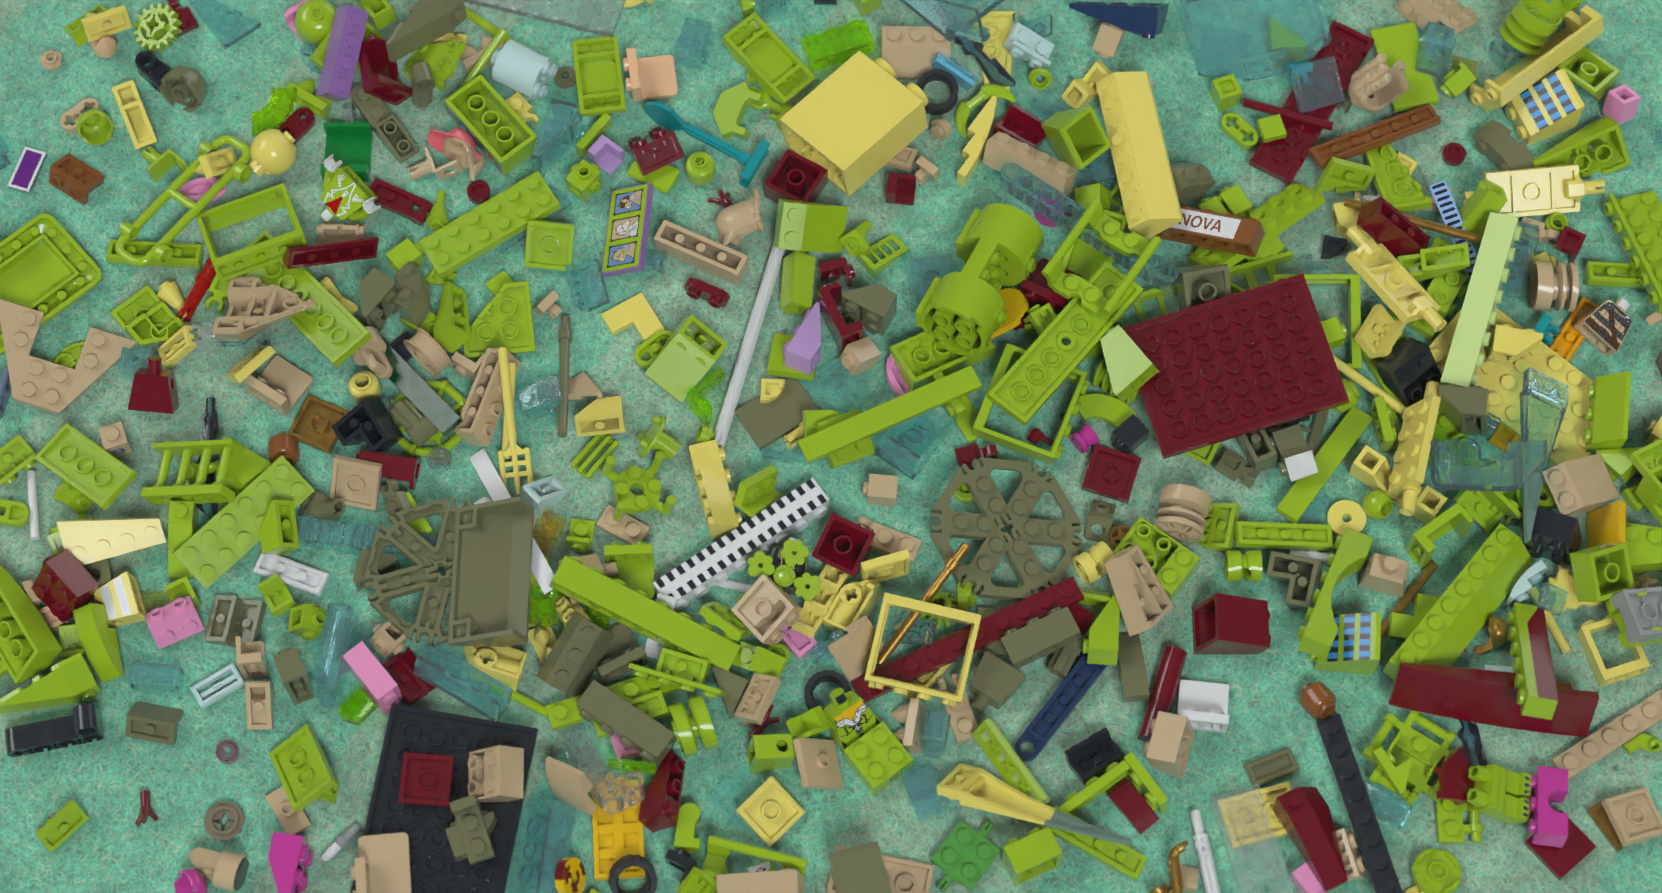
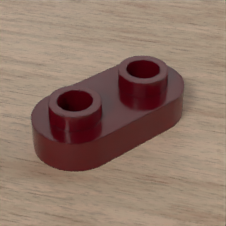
M299 108L277 129L282 133L290 131V134L296 140L293 143L295 145L314 127L316 122L314 113L309 108ZM301 116H307L305 119H299Z
M688 278L684 285L686 294L690 298L695 300L701 298L717 309L726 307L730 300V295L726 291L696 278Z

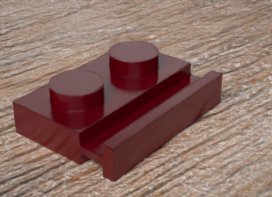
M410 649L382 664L397 683L402 699L408 706L438 688V683Z

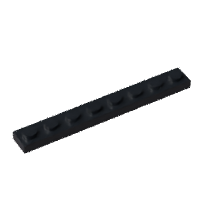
M1340 713L1318 720L1316 723L1375 892L1403 893Z

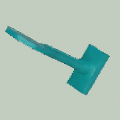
M647 101L645 104V113L656 124L672 131L683 130L688 135L737 160V163L745 166L740 174L739 185L748 188L769 153L767 149L770 146V142L764 139L761 140L754 153L750 154L723 142L693 125L685 123L672 108L658 101Z

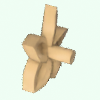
M1643 573L1640 577L1633 575L1634 587L1650 588L1657 586L1659 583L1658 580L1650 578L1648 573Z

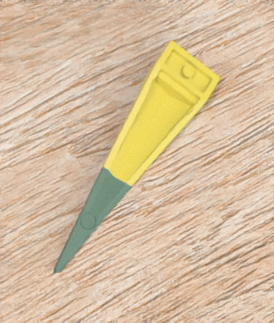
M960 763L937 785V795L945 796L951 800H960V805L1131 846L1129 838L1060 812L1015 789L981 768Z

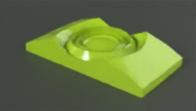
M755 12L722 37L725 46L735 61L754 75L763 91L783 105L816 79V76Z
M617 35L573 40L572 48L580 116L587 117L603 115V113L627 112Z

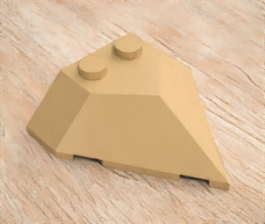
M255 276L235 277L230 279L227 287L230 305L227 314L224 317H216L212 334L220 340H246L315 307L316 302L310 299L306 301L301 300L298 294L272 283L265 285L261 282L260 278Z

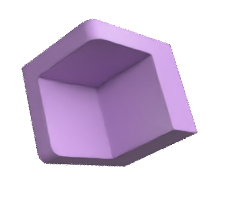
M603 134L588 149L589 161L609 175L625 160L624 150Z

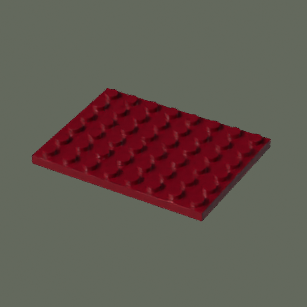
M1303 273L1122 328L1159 370L1139 389L1163 459L1349 404L1346 390Z

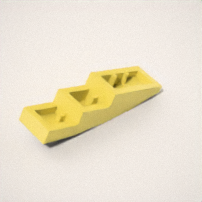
M994 95L968 128L967 139L970 141L962 151V161L965 163L957 172V183L964 187L976 170L993 129L997 97Z
M826 564L818 576L821 580L819 585L821 588L820 594L815 595L811 601L805 600L804 606L799 612L800 619L791 628L812 639L822 626V619L840 589L846 585L850 577L849 574Z

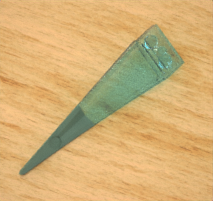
M1530 367L1523 373V391L1520 392L1525 544L1531 540L1539 498L1545 479L1542 472L1548 468L1554 444L1568 406L1569 393L1568 385Z

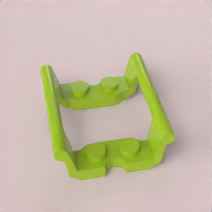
M1094 199L1041 273L1046 277L1047 285L1056 293L1068 300L1072 297L1079 298L1082 309L1096 317L1102 318L1104 314L1110 315L1156 251L1162 239L1154 236L1147 240L1134 231L1123 233L1120 230L1121 223L1104 214L1102 203ZM1087 224L1098 234L1099 239L1104 244L1124 256L1138 258L1116 291L1108 299L1103 296L1102 291L1080 276L1063 272L1062 259Z
M713 835L709 836L703 871L707 868L715 875L728 874L726 867L727 857L731 851L781 863L783 869H797L805 878L807 859ZM711 888L708 893H717V890Z

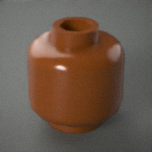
M279 433L270 438L268 441L269 461L273 463L283 455L294 466L300 459L299 443L296 437L287 433Z
M1322 682L1308 683L1301 689L1299 703L1311 717L1324 719L1329 717L1336 709V696Z

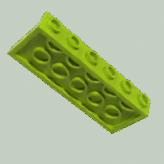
M1655 190L1619 199L1615 198L1613 192L1608 193L1606 203H1604V212L1606 216L1610 217L1615 234L1619 235L1622 248L1625 252L1627 251L1630 257L1632 268L1637 270L1640 284L1648 292L1650 304L1655 306L1658 313H1662V204Z

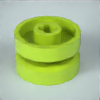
M702 695L688 700L691 715L687 714L684 705L680 702L668 706L672 721L671 726L685 758L698 753L697 737L702 747L706 750L718 747L716 733Z

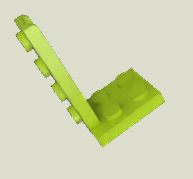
M1130 752L1121 763L1114 762L1105 770L1107 773L1100 778L1095 776L1085 784L1086 788L1081 792L1074 791L1065 798L1066 802L1059 808L1057 805L1052 807L1056 810L1062 808L1074 815L1128 775L1131 778L1130 782L1138 792L1141 790L1144 792L1145 801L1153 811L1157 810L1162 815L1169 810V801L1133 752Z

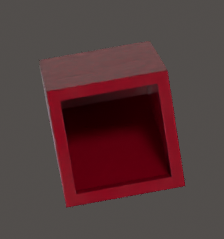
M1215 593L1192 607L1194 654H1260L1270 648L1271 635L1269 633L1270 612L1268 610V601Z

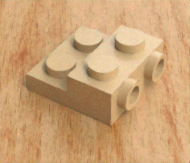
M765 574L759 577L731 609L763 644L768 645L772 643L777 644L782 640L784 629L788 625L792 626L800 619L799 612L802 610L788 593L783 592Z

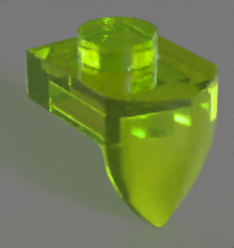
M359 688L343 705H339L338 712L343 721L353 725H360L379 706L365 689Z

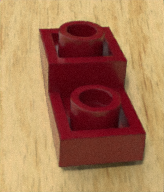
M1126 778L1106 793L1138 834L1141 835L1159 820L1156 813Z

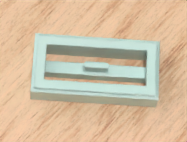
M231 663L190 687L201 708L205 709L244 686L245 682L235 665ZM231 671L234 673L230 677L224 679L221 682L216 683L211 688L202 692L201 694L198 693L199 690L203 689L204 687L208 686L214 681L220 679L221 677L225 676ZM237 679L236 682H234V683H232L231 685L227 686L226 688L220 690L219 692L215 693L214 695L210 696L209 698L205 699L204 701L202 700V699H204L205 697L211 695L212 693L216 692L217 690L221 689L222 687L226 686L227 684H229V683H231V682H233L234 680Z

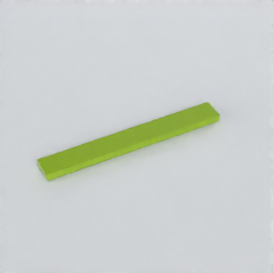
M971 365L797 441V444L807 464L977 391L982 388V385Z

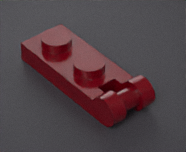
M375 178L370 187L378 197L374 201L375 205H380L381 208L409 219L419 226H423L426 221V214L430 213L433 207L431 202L378 178ZM414 205L419 207L417 212L412 210Z

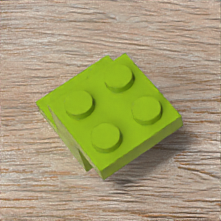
M1661 438L1631 453L1628 459L1643 476L1635 494L1662 526Z

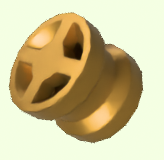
M1118 525L1111 530L1109 538L1111 550H1115L1119 544L1116 541L1121 542L1131 528L1125 525Z

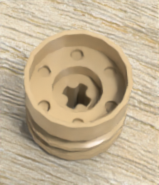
M1534 261L1529 278V304L1531 310L1549 311L1552 301H1554L1556 311H1562L1564 308L1566 312H1573L1576 308L1580 290L1577 264L1568 263L1565 266L1564 262H1559L1554 272L1551 262Z
M1185 484L1166 485L1162 488L1159 501L1161 509L1157 510L1154 526L1174 540L1187 543L1198 542L1203 539L1206 526L1204 518L1208 516L1212 498L1205 491Z

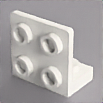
M1180 680L1177 715L1187 716L1193 730L1226 733L1229 725V714H1227L1229 685Z

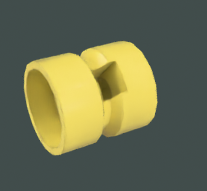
M1101 541L1091 547L1089 553L1084 551L1074 557L1072 562L1081 579L1087 585H1090L1101 578V573L1108 574L1104 563L1114 554L1109 546Z

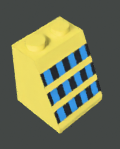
M1563 68L1530 86L1508 102L1505 113L1508 120L1513 121L1515 124L1518 138L1523 140L1526 146L1575 128L1585 105Z

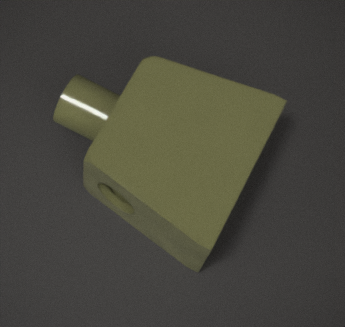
M986 650L970 684L969 692L976 696L970 707L979 714H983L988 705L999 710L1025 683L1026 675Z

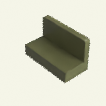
M136 702L127 713L126 736L174 745L177 739V725L184 711L171 707Z

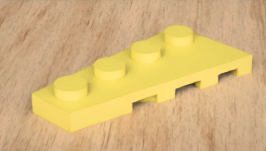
M971 11L975 35L984 45V53L990 60L995 57L1012 77L1013 56L1003 46L1013 24L1016 23V11ZM979 54L980 61L992 78L1006 85L1002 87L1010 91L1011 82L1003 78L998 70ZM983 72L985 85H988L990 83Z

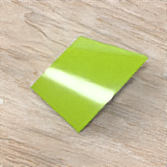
M146 285L110 312L112 318L139 346L167 341L184 326L179 317H176L164 301L157 297L149 285Z

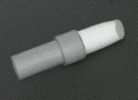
M354 823L345 833L339 835L334 840V843L324 852L321 859L324 861L330 860L341 849L343 850L362 829Z

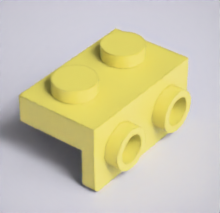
M1382 304L1374 305L1354 339L1370 359L1385 357L1392 352V347L1402 335L1406 324L1401 320L1394 321Z

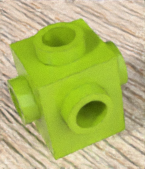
M582 159L578 165L572 166L568 176L565 178L567 190L585 202L592 193H597L601 188V170L594 163L589 164Z
M302 604L291 608L288 632L299 635L303 640L314 641L317 637L326 635L329 626V611L319 608L317 604Z

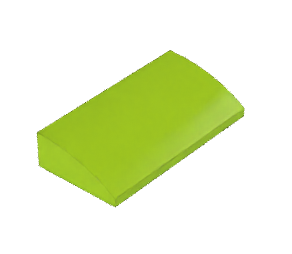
M925 332L890 346L892 357L910 391L931 383L933 375L940 371L944 376H947L968 366H974L993 357L995 345L989 340L981 353L978 351L973 352L972 356L959 355L936 344L938 339L931 333L926 334Z

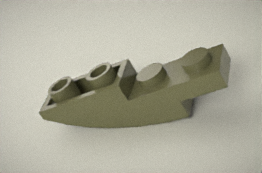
M362 83L351 90L349 97L360 111L361 117L365 122H370L372 131L400 164L420 152L394 114L390 113L381 99L365 93Z

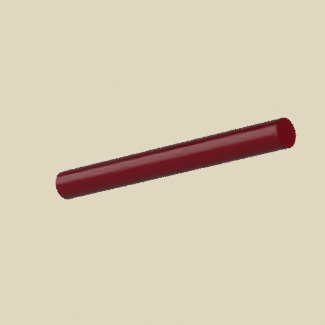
M1244 98L1242 107L1271 115L1280 114L1282 118L1332 131L1334 125L1332 121Z

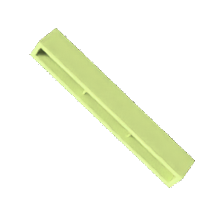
M1490 212L1440 380V384L1443 386L1455 384L1459 387H1471L1478 384L1479 375H1476L1478 367L1482 368L1484 364L1485 354H1482L1484 346L1488 347L1490 343L1491 333L1489 328L1490 325H1495L1498 313L1495 311L1496 304H1501L1504 290H1501L1503 282L1507 283L1510 269H1507L1509 261L1513 262L1516 248H1513L1515 240L1519 241L1521 237L1522 227H1519L1518 217Z

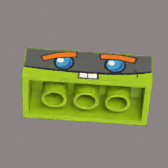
M481 74L444 100L447 114L462 130L473 137L476 146L503 176L540 150L537 135Z

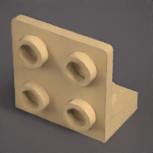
M276 355L257 378L249 375L243 382L248 393L284 416H287L314 382V379Z

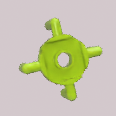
M656 452L652 464L647 470L640 469L638 466H631L620 474L613 470L616 462L615 457L608 456L606 458L602 474L614 482L612 492L617 504L613 513L615 521H620L626 513H648L653 509L665 516L671 514L676 498L670 495L667 497L665 504L659 501L662 484L655 477L664 460V452ZM631 488H639L643 494L635 495L631 492Z

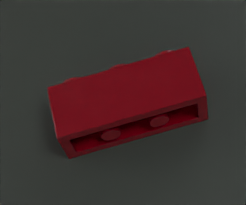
M1380 196L1360 208L1356 224L1379 244L1382 243L1396 258L1398 256L1419 254L1420 249L1427 248L1430 237L1383 197Z

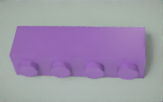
M351 5L336 8L316 93L317 96L334 102L349 100L369 12Z

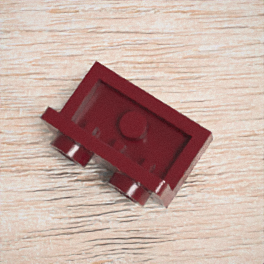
M1014 103L1009 105L1006 115L995 124L992 131L995 134L998 131L1006 133L1034 149H1038L1047 136L1041 126L1044 121Z

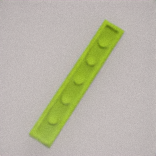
M1353 406L1314 457L1318 473L1298 479L1277 506L1276 512L1291 522L1297 523L1371 424L1373 417Z

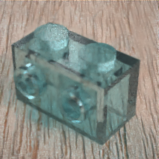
M1430 21L1427 23L1420 34L1415 71L1441 78L1446 71H1450L1454 60L1451 57V52L1456 45V39H1454L1455 29Z
M1111 150L1103 152L1083 169H1077L1074 182L1076 188L1099 182L1106 188L1117 184L1118 179Z

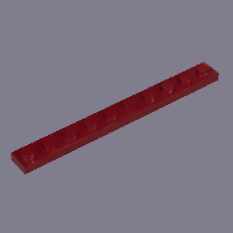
M1071 576L981 619L973 652L1004 637L1005 632L1013 628L1018 630L1025 627L1026 623L1031 619L1037 617L1041 619L1048 616V613L1054 608L1070 607L1084 600V596L1074 577ZM968 625L876 669L874 675L910 683L921 676L963 658L972 625ZM865 675L851 681L857 695L865 703L893 691V688L883 686V690L869 687V682L864 680Z

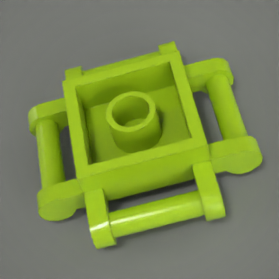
M1412 710L1404 723L1395 715L1386 713L1383 718L1384 723L1370 745L1365 747L1361 753L1365 759L1377 765L1369 781L1374 784L1377 782L1396 794L1372 757L1373 751L1382 745L1393 728L1398 733L1387 749L1396 760V763L1393 765L1397 767L1408 759L1413 758L1406 785L1412 792L1405 789L1404 796L1401 798L1405 799L1406 804L1411 807L1420 793L1439 802L1440 800L1436 799V791L1440 788L1439 779L1434 787L1427 785V782L1435 771L1434 768H1437L1440 761L1445 759L1450 753L1448 748L1457 734L1451 730L1448 732L1420 715L1418 711ZM1416 723L1444 740L1442 745L1437 744L1411 728L1412 724Z

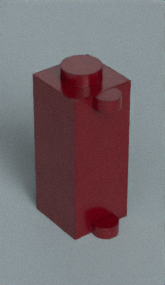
M360 450V454L356 455L355 459L382 464L381 478H395L396 480L410 482L409 489L415 490L419 478L421 459L377 452L372 453L371 451Z

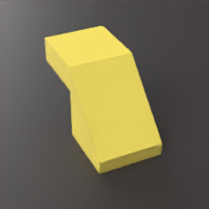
M1096 61L1084 78L1072 81L1061 97L1073 109L1084 107L1099 96L1096 82L1112 74V72L1101 61Z

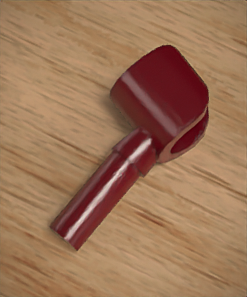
M1033 429L1026 437L1035 446L1040 441L1050 446L1054 442L1044 436L1040 429Z

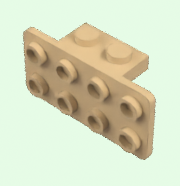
M1399 0L1395 6L1398 12L1410 22H1414L1415 26L1427 37L1433 34L1440 22L1452 32L1458 34L1476 25L1479 21L1474 12L1463 6L1458 0Z
M402 832L361 836L358 839L359 858H355V865H351L352 880H356V890H353L352 893H412L408 834Z

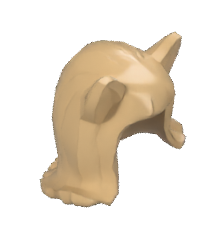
M753 189L751 198L726 207L718 215L716 229L720 235L719 240L723 241L724 246L728 243L739 245L741 239L748 234L758 230L764 231L760 216L761 197L757 189Z

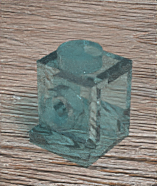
M122 347L118 366L122 378L134 379L135 373L140 368H147V357L153 356L152 352L128 350V348Z

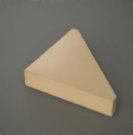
M584 372L569 379L568 400L584 399V396H596L598 399H601L603 396L600 389ZM559 386L546 392L550 401L559 398Z

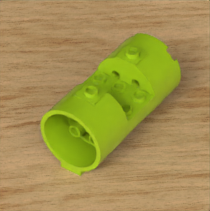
M993 203L985 206L982 210L975 208L956 241V257L962 258L965 266L961 272L948 273L942 279L939 277L934 278L915 311L916 326L923 328L926 334L931 333L938 339L936 344L948 351L965 356H972L973 352L978 351L981 353L993 332L997 331L1000 324L1003 325L1008 316V311L1005 310V300L999 294L1001 287L1018 285L1023 280H1026L1029 273H1033L1036 268L1037 259L1035 258L1044 244V234L1039 224L1024 211L1008 204Z

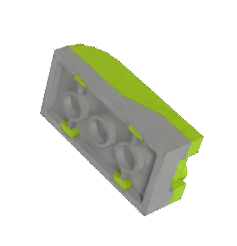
M1662 586L1622 590L1605 602L1610 617L1616 621L1620 630L1618 637L1623 648L1662 644Z

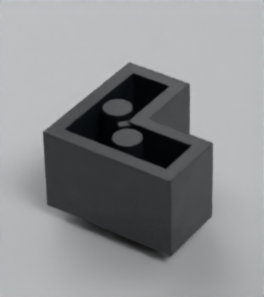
M380 398L362 400L331 426L343 446L358 445L365 440L372 453L388 451L404 437Z

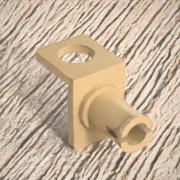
M427 146L424 147L427 155L426 160L408 167L413 181L430 173L435 174L438 180L442 181L464 171L458 160L438 167L432 152ZM449 168H455L450 172H445Z

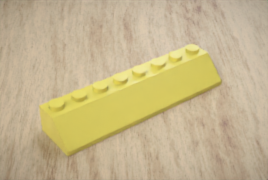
M1146 71L1114 72L1097 81L1096 87L1108 140L1111 144V153L1128 228L1131 232L1134 231L1142 237L1149 239L1183 221V216L1149 74Z

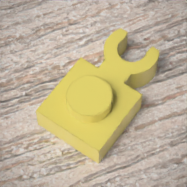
M519 92L505 100L526 124L528 121H534L535 124H539L538 117L530 113L533 111L532 106Z

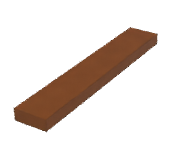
M1428 103L1311 147L1308 153L1318 168L1323 169L1326 168L1332 156L1344 160L1350 159L1440 125L1441 119Z

